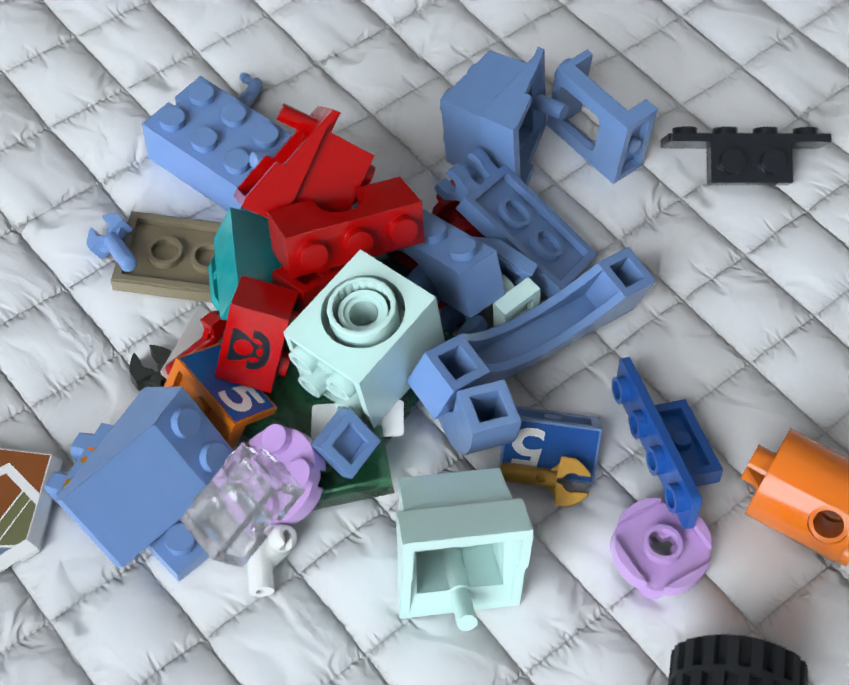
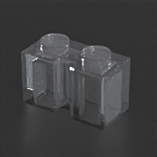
M242 442L226 458L224 465L206 488L196 495L192 505L181 517L180 521L212 560L243 568L268 536L263 531L273 519L281 521L306 490L271 452Z

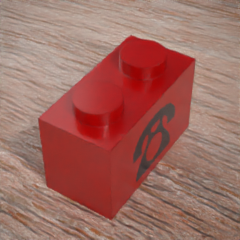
M241 276L230 304L215 378L271 393L276 376L286 377L291 360L288 354L291 351L285 347L286 339L283 332L301 313L294 311L299 291L251 277Z

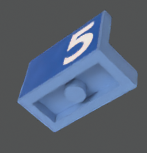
M516 406L522 421L520 430L513 443L502 445L499 466L502 462H510L551 469L560 463L561 456L575 457L585 465L591 473V477L569 473L564 478H558V480L594 484L602 434L599 417Z

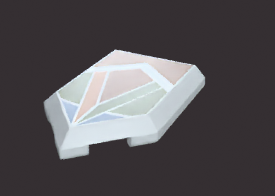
M0 448V573L18 561L23 563L40 552L54 502L45 491L44 485L53 472L62 471L64 467V461L52 454Z

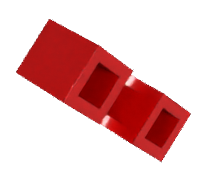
M399 176L357 187L358 206L348 211H325L320 209L312 199L269 210L267 215L272 251L286 270L290 279L345 265L360 249L373 257L424 243L422 201Z

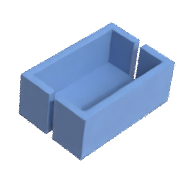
M199 76L175 96V106L168 102L142 123L147 156L226 211L231 207L252 213V211L241 207L233 197L236 188L253 170L249 163L250 153L253 151L280 149L292 134L204 77Z

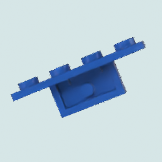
M620 358L617 376L612 378L614 399L617 404L623 405L628 415L631 434L635 439H640L646 451L647 466L652 475L658 476L664 488V498L668 510L672 514L676 513L684 530L695 528L702 504V497L697 487L720 482L723 468L686 399L654 405L631 358Z

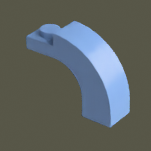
M505 379L457 391L454 409L438 418L449 442L461 455L513 443L518 436L522 422Z

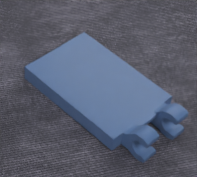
M477 147L467 156L474 163L476 170L467 162H464L462 165L457 163L446 172L453 179L456 186L444 178L434 187L437 194L443 199L459 201L460 203L455 209L484 237L500 239L536 262L538 266L530 279L548 298L572 283L598 255L588 243L505 164L500 168L495 166L488 154L481 148Z

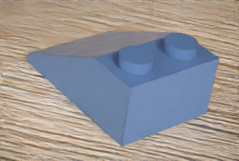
M183 386L144 387L55 500L116 567L123 568L207 497L233 463L237 454Z

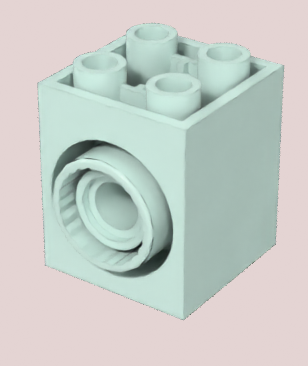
M361 249L283 332L291 351L288 356L298 369L300 374L298 381L302 387L317 398H320L323 394L334 402L337 410L340 407L351 409L363 423L373 430L397 401L410 389L407 380L424 352L445 342L436 297Z

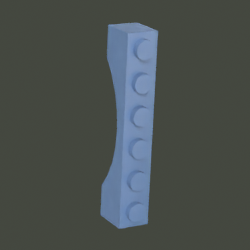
M627 247L598 262L561 291L524 314L482 332L472 334L461 333L424 352L408 378L407 383L432 417L437 419L454 409L457 391L503 379L507 380L632 311L655 284L656 280L632 250Z

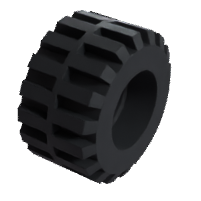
M731 634L705 635L686 639V641L675 645L674 650L671 652L668 685H808V666L796 653L766 640Z

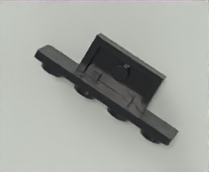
M682 126L673 128L672 133L667 134L661 139V148L706 149L707 185H789L793 183L792 149H819L831 143L832 137L831 134L818 133L817 127H799L793 129V133H778L777 127H758L753 129V133H738L737 127L726 126L713 128L712 133H697V127Z

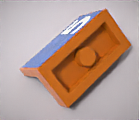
M220 343L176 357L164 387L183 386L233 450L246 425L275 414L277 406L263 391L215 378L222 346Z

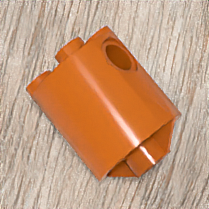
M792 428L788 431L777 452L758 445L740 478L753 485L757 490L744 514L823 557L847 566L849 563V458Z

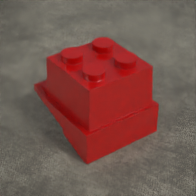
M283 103L276 120L296 129V131L272 158L265 155L236 188L233 197L241 207L268 218L267 211L311 199L320 209L325 211H348L354 209L352 204L357 195L356 188L369 185L374 176L376 167L371 165V162L375 155L331 133L341 114L340 112L317 106L308 115Z

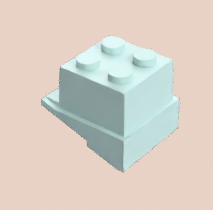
M500 468L398 478L399 511H396L399 619L455 613L458 628L463 631H469L474 629L478 623L475 610L520 605L525 568L529 566L533 528L523 498H512Z

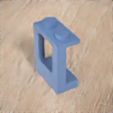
M585 50L572 59L564 60L557 67L554 74L555 81L551 98L567 104L569 111L562 121L548 115L546 125L612 184H615L643 165L658 108L647 99L630 110L624 108L588 77L593 54L589 50ZM582 104L599 119L600 126L596 143L591 141L568 120L581 112Z

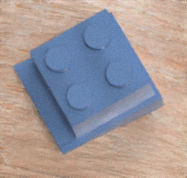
M537 47L535 55L528 63L489 50L476 64L470 66L467 73L452 88L445 91L440 99V110L442 112L446 160L452 165L457 163L462 165L464 162H467L476 170L474 163L467 156L478 147L488 154L495 166L500 168L505 164L528 186L534 172V165L531 164V160L546 127V114L562 121L569 111L567 104L546 96L545 49Z

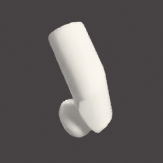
M278 524L277 526H272L249 546L247 550V566L250 595L263 597L275 592L273 568L291 552L297 543V534L290 525Z

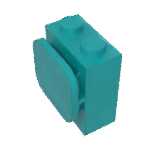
M231 207L213 238L215 255L208 266L211 301L215 308L220 311V319L223 320L228 318L230 304L242 275L272 283V271L282 267L272 251L268 218ZM297 303L295 305L294 311H298Z

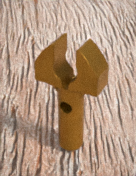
M561 456L560 463L551 469L510 462H502L499 466L506 482L548 488L555 496L554 505L570 507L589 495L588 492L567 490L563 483L557 481L558 478H564L569 473L591 477L589 470L575 457Z

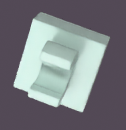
M502 275L505 295L492 303L494 327L502 325L540 304V288L529 277L514 286L506 276Z

